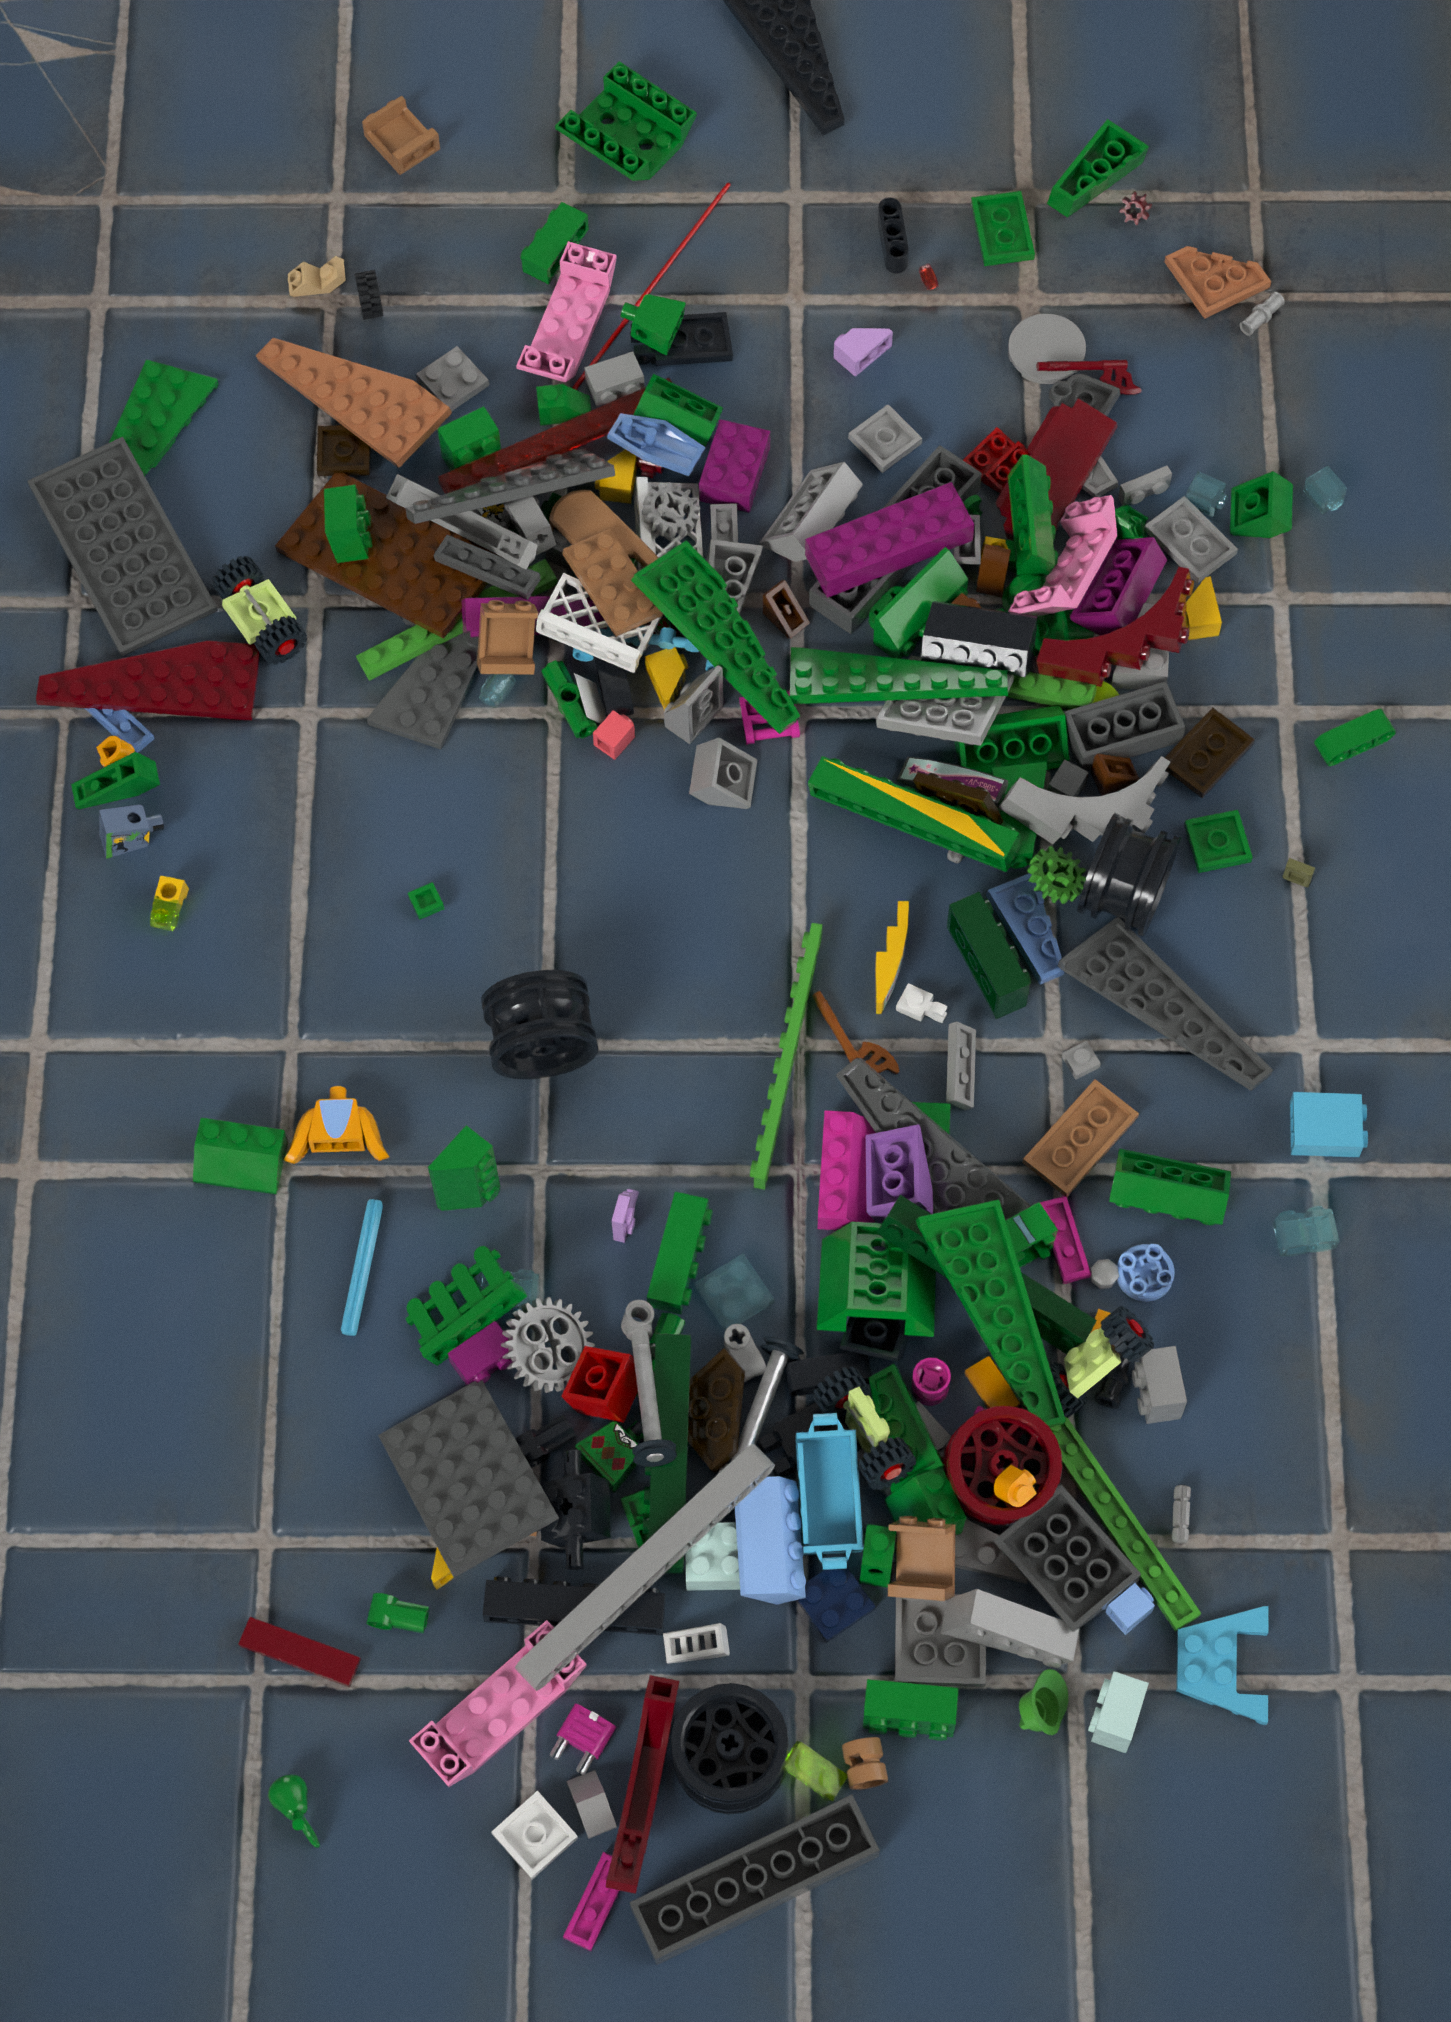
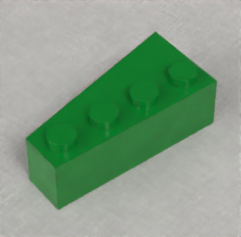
M1107 119L1052 187L1047 204L1068 218L1141 165L1149 146Z

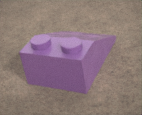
M918 1124L866 1135L867 1213L877 1223L884 1221L900 1195L928 1213L933 1214V1189L921 1127Z

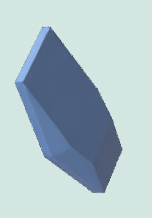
M622 413L607 436V439L640 459L687 476L691 474L705 451L703 445L665 420Z

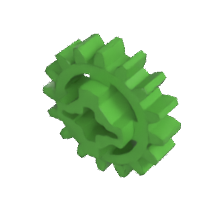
M1049 846L1046 851L1041 849L1029 862L1031 865L1027 872L1032 875L1028 880L1029 882L1036 883L1034 891L1041 890L1043 892V899L1050 896L1052 903L1060 899L1062 904H1066L1068 900L1073 902L1082 893L1086 880L1082 875L1086 870L1085 868L1078 867L1081 861L1079 859L1073 860L1071 858L1072 852L1066 855L1063 854V848L1059 847L1055 852L1053 847Z

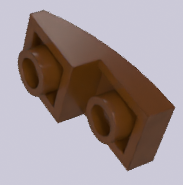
M985 544L976 592L1002 598L1010 562V549Z

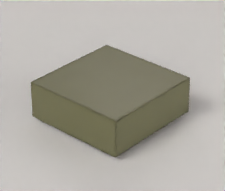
M1289 858L1282 878L1307 888L1312 880L1315 867Z

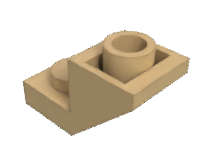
M337 256L321 268L302 262L288 273L289 294L293 297L330 293L346 281L344 259Z

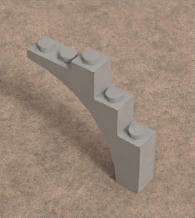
M1161 756L1136 783L1118 792L1097 797L1059 795L1041 789L1020 777L1012 785L998 808L1051 844H1054L1060 837L1065 839L1072 828L1093 842L1099 835L1103 836L1114 813L1120 815V821L1125 822L1127 818L1133 819L1134 831L1145 834L1153 822L1149 819L1155 810L1149 806L1156 796L1153 790L1156 785L1160 787L1169 773L1165 770L1170 761Z

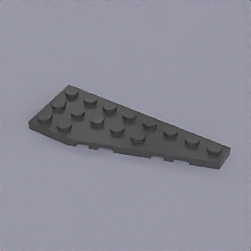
M575 449L571 451L570 455H550L546 457L545 461L537 462L497 477L483 478L479 483L430 500L414 502L413 506L405 508L407 519L417 524L615 476L614 465L586 451V449Z

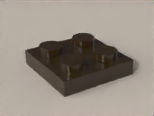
M343 425L318 426L317 475L333 476L334 473H344L348 476L370 475L371 447Z

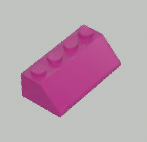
M824 1111L817 1229L838 1230L850 1222L875 1223V1220L867 1213L866 1135L876 1132L865 1117L854 1112Z

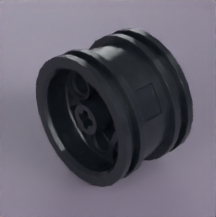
M727 1683L717 1684L701 1690L691 1697L680 1710L675 1720L671 1737L674 1770L679 1784L694 1802L712 1812L730 1815L756 1809L774 1795L786 1774L788 1734L783 1716L773 1701L762 1692L747 1685ZM721 1713L729 1714L732 1718V1721L726 1726H721L715 1721V1718ZM754 1718L764 1725L759 1734L748 1725V1722ZM692 1732L704 1733L700 1747L688 1742ZM771 1735L773 1742L766 1739ZM755 1752H763L767 1755L768 1759L764 1764L757 1765L752 1762L751 1756ZM687 1754L693 1756L690 1761H688ZM705 1763H710L715 1766L716 1771L711 1776H703L699 1772V1768ZM747 1778V1785L730 1788L729 1781Z

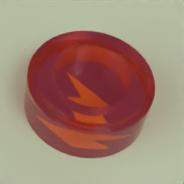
M927 263L920 266L919 274L925 287L928 290L938 287L936 275L930 264Z

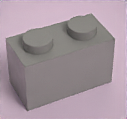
M633 351L584 367L585 381L596 406L611 404L617 399L635 396L645 390L644 375Z

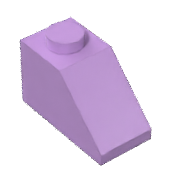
M852 328L849 332L841 334L835 340L834 359L856 377L892 347L893 332L890 329Z

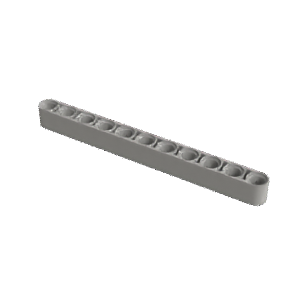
M755 1444L749 1445L524 1655L515 1666V1669L536 1691L543 1688L773 1471L775 1464Z

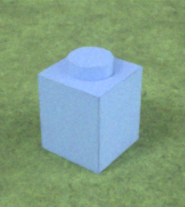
M1134 1583L1107 1606L1106 1614L1126 1635L1153 1612L1155 1605L1152 1602L1154 1599L1144 1587L1139 1588Z

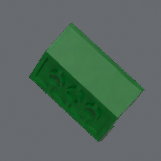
M619 61L603 77L604 90L580 114L570 110L555 125V129L632 181L650 180L682 147L694 123L697 112ZM604 119H612L614 121L612 124L601 123ZM645 144L652 146L650 150L640 149Z
M850 1222L822 1239L817 1330L846 1332L847 1316L905 1320V1335L934 1337L936 1271L877 1234L876 1232L882 1223ZM882 1246L885 1247L886 1250L877 1251L873 1249V1247ZM879 1289L882 1290L884 1293L876 1295L871 1293V1291Z

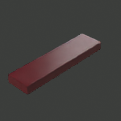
M249 1617L238 1643L239 1647L349 1688L361 1661V1658L252 1617Z

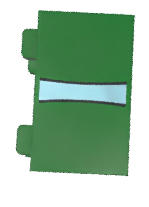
M1040 1202L1005 1220L1020 1268L1039 1257L1041 1260H1044L1050 1256L1058 1229Z

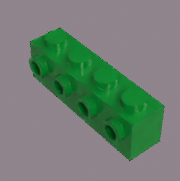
M680 1192L674 1193L647 1294V1302L655 1309L682 1314L683 1306H689L692 1289L688 1288L691 1279H696L699 1263L695 1262L697 1253L703 1252L706 1236L702 1235L704 1226H710L713 1210L709 1209L707 1198Z

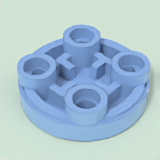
M1158 1244L1133 1246L1126 1250L1119 1258L1117 1264L1119 1278L1117 1282L1121 1290L1130 1298L1142 1302L1154 1301L1163 1297L1171 1288L1174 1280V1265L1167 1253Z

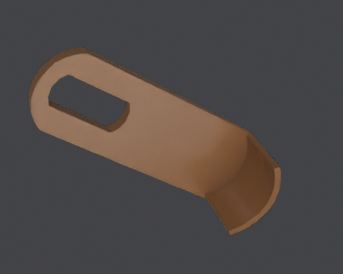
M591 490L570 492L561 497L551 510L550 526L552 532L556 528L572 545L607 529H611L628 557L635 558L644 568L659 558Z

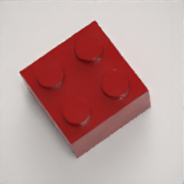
M584 1346L561 1397L579 1414L624 1422L638 1392L634 1357L631 1354Z

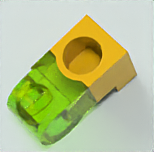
M160 875L152 904L150 927L168 931L175 930L183 900L186 899L189 891L184 880Z

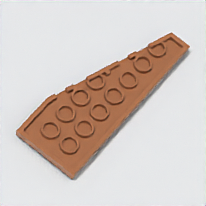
M272 338L256 355L260 363L397 468H400L452 414L450 407L414 380L293 343Z

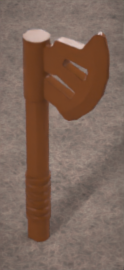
M821 991L812 995L850 1063L856 1058L864 1059L872 1052L874 1053L873 1056L865 1062L876 1072L881 1073L885 1070L895 1074L900 1072L894 1057L877 1044L862 1042V1047L856 1051ZM881 1058L885 1060V1062L881 1063L880 1065L875 1064Z

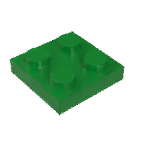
M1238 810L1185 820L1184 827L1198 873L1252 862L1253 857Z

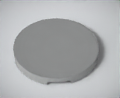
M1037 314L1024 319L1012 331L1008 344L1010 362L1022 374V377L1039 384H1054L1070 377L1079 370L1037 371V362L1084 361L1086 353V342L1080 329L1072 321L1055 314Z

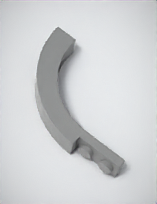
M397 474L386 498L407 508L413 506L414 502L430 500L441 495ZM473 511L431 520L524 569H527L528 565L535 559L537 544Z

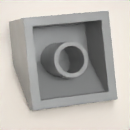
M721 738L697 745L689 794L708 805L741 809L750 808L757 759Z

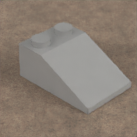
M718 665L699 675L692 683H687L683 687L680 697L675 702H670L664 710L665 727L689 744L693 742L723 708V668Z

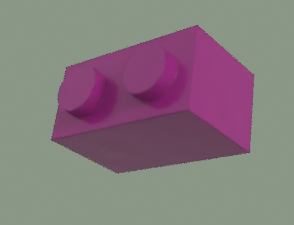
M496 1321L447 1353L451 1365L466 1385L474 1381L478 1383L481 1380L486 1383L492 1373L498 1369L504 1370L512 1363L511 1359L503 1358V1355L509 1352V1348H504L501 1344L509 1341V1338L502 1334L503 1330Z

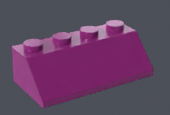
M1155 538L1115 540L1078 607L1074 608L1070 619L1100 636L1111 633L1135 621L1167 561Z

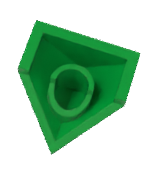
M1129 505L1115 509L1117 528L1115 540L1147 538L1144 528L1149 519L1148 517Z

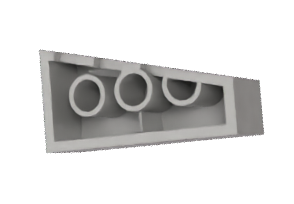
M711 539L706 561L724 579L727 584L725 589L730 598L736 600L738 604L737 611L740 614L759 564L763 546Z
M979 1589L947 1600L941 1634L1017 1654L1024 1658L1042 1661L1044 1665L1053 1668H1059L1062 1664L1074 1661L1079 1629L1073 1632L1063 1620Z

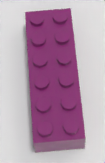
M950 482L805 539V556L828 598L933 557L944 547L950 550L973 541L974 522L953 483Z

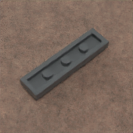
M446 535L434 554L435 561L527 600L541 580L540 573L528 568L524 569L507 559L449 535Z

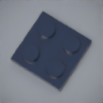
M848 1567L847 1569L822 1571L806 1582V1598L796 1600L826 1643L876 1608Z

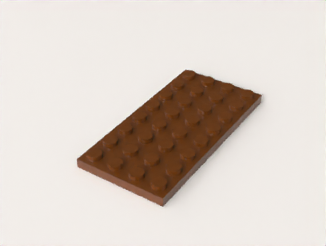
M334 473L275 545L277 552L444 639L462 617V600L465 598H477L488 583L435 561V552L446 535H449L492 554L495 553L431 520L415 524L407 519L406 509L387 499L386 494L344 473ZM356 485L359 495H364L366 510H369L371 515V526H367V532L371 534L372 548H368V559L337 563L325 534L324 489Z

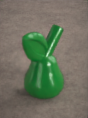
M293 1774L279 1777L269 1787L268 1798L270 1803L287 1819L292 1820V1827L295 1830H302L309 1842L315 1848H319L318 1838L304 1817L308 1810V1789L304 1779Z

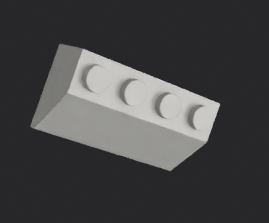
M845 462L810 470L760 541L761 546L795 562L807 559L805 556V539L832 529L844 517V511L849 504L855 501L858 496L857 493L863 484Z

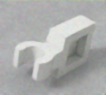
M908 983L896 1005V1011L920 1022L926 1015L937 1022L943 1023L947 1012H945L947 1006L939 1002H932L933 994Z

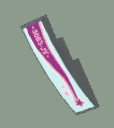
M907 757L897 778V782L917 788L913 782L917 772L925 774L934 773L942 779L949 781L958 780L974 788L977 786L983 787L990 792V796L997 808L1008 787V780L981 771L915 757Z

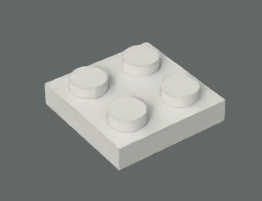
M538 1791L491 1832L532 1880L578 1839L575 1832Z

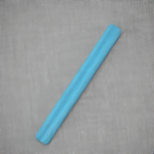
M369 1199L367 1201L341 1331L344 1335L355 1336L357 1334L383 1204L380 1200Z

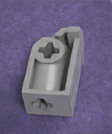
M529 496L508 501L504 504L505 509L501 513L503 521L511 520L520 536L538 545L536 555L556 546L551 526L539 508L540 503L537 497Z

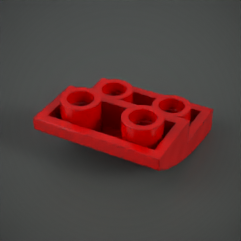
M996 427L963 461L982 473L981 482L1001 493L1008 481L1009 473L1022 455H1031L1022 443L1018 441L1015 444Z

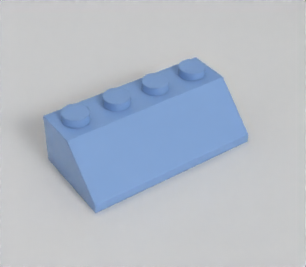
M780 1476L766 1477L735 1506L741 1596L776 1605L806 1598V1579L804 1576L801 1541L802 1523L799 1513L797 1481Z

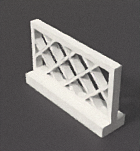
M637 477L633 490L636 535L655 554L658 552L657 556L660 558L674 546L680 545V540L684 537L679 535L671 539L670 534L665 533L664 537L671 543L664 549L655 542L661 530L657 529L654 532L651 530L653 524H646L644 522L647 515L642 514L643 502L651 488L656 490L658 484L666 488L668 483L648 482L647 477ZM671 483L673 488L680 484L682 486L681 491L683 492L689 489L692 492V498H697L695 506H699L698 484ZM658 501L655 503V509L658 508ZM699 517L697 524L693 528L695 533L693 531L691 533L686 531L685 536L688 535L695 541L693 548L703 557L701 521ZM638 562V571H640L644 567Z
M563 573L544 610H541L538 615L536 632L635 673L639 660L661 617L652 620L648 626L637 627L617 637L615 635L606 637L602 635L600 629L608 627L606 621L596 622L593 613L599 612L596 606H589L586 598L590 596L579 579ZM565 583L575 587L578 594L565 597L562 590ZM581 599L585 609L572 613L568 603ZM564 605L567 612L566 615L562 616L550 613L553 607ZM588 615L592 625L580 626L575 618ZM638 636L640 641L638 649L626 645L624 639Z

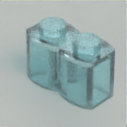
M1315 1206L1307 1209L1305 1213L1287 1210L1275 1217L1273 1222L1280 1256H1295L1307 1252L1328 1251L1335 1249L1339 1243L1332 1209H1323L1322 1206Z

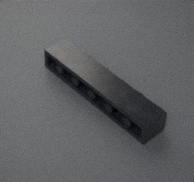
M497 1576L494 1577V1580H486L483 1619L484 1622L529 1626H540L547 1620L555 1627L599 1585L584 1583L582 1587L571 1586V1583L566 1581H554L553 1585L541 1584V1581L537 1579L511 1582V1578ZM648 1588L604 1631L663 1636L665 1593H660V1590L656 1588Z

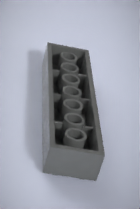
M939 445L883 508L950 482L953 483L962 502H964L968 497L976 495L980 490L982 473ZM913 564L828 598L819 581H817L809 590V606L852 634L869 615V611L877 601L897 584Z
M850 1795L629 1902L630 1908L655 1963L658 1965L879 1857L880 1850L853 1795Z

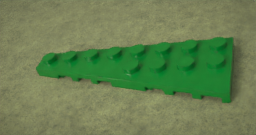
M146 359L110 442L123 437L141 471L146 476L152 467H156L175 443L176 436L184 426L190 424L192 421L191 417L198 408L204 406L206 398L213 389H217L219 385L218 379Z
M791 647L790 698L793 704L1008 696L1006 670Z
M994 1200L918 1217L916 1223L1021 1407L1037 1415L1049 1428L1063 1425L1066 1419L1000 1201Z

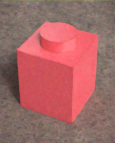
M614 710L593 732L594 746L614 760L635 738L633 721L624 714L619 715Z

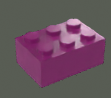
M720 419L699 482V501L709 504H737V510L750 513L770 450V431Z

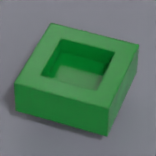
M433 882L408 892V898L419 920L445 909Z

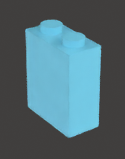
M1293 1092L1290 1100L1291 1155L1360 1157L1362 1149L1367 1148L1368 1132L1363 1131V1121L1367 1119V1105L1362 1104V1094Z

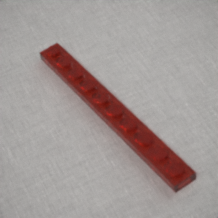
M646 387L438 476V483L444 493L448 494L479 483L483 478L497 477L525 466L545 461L547 456L561 455L609 433L621 413L634 414Z

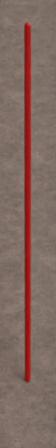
M730 183L725 184L636 302L635 306L639 307L644 295L650 294L730 188ZM623 319L589 366L596 364L629 320ZM585 371L574 384L573 389L577 390L585 380Z

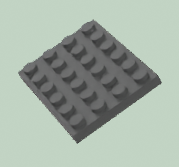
M482 1380L478 1383L476 1381L378 1435L454 1578L559 1519Z

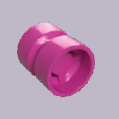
M938 1358L923 1359L916 1364L913 1370L911 1391L914 1398L923 1405L934 1406L940 1404L948 1395L951 1373L949 1367Z

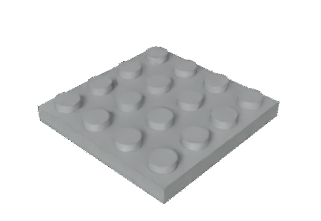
M911 655L909 660L921 661V657ZM1007 674L1009 691L1014 681V675ZM1006 696L887 700L876 719L877 728L981 746Z

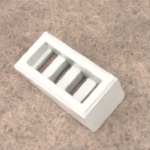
M721 1623L663 1633L668 1664L730 1655L727 1629ZM712 1634H716L717 1648H713ZM699 1636H704L706 1650H701ZM688 1637H692L693 1652H689ZM675 1639H680L682 1654L677 1655Z

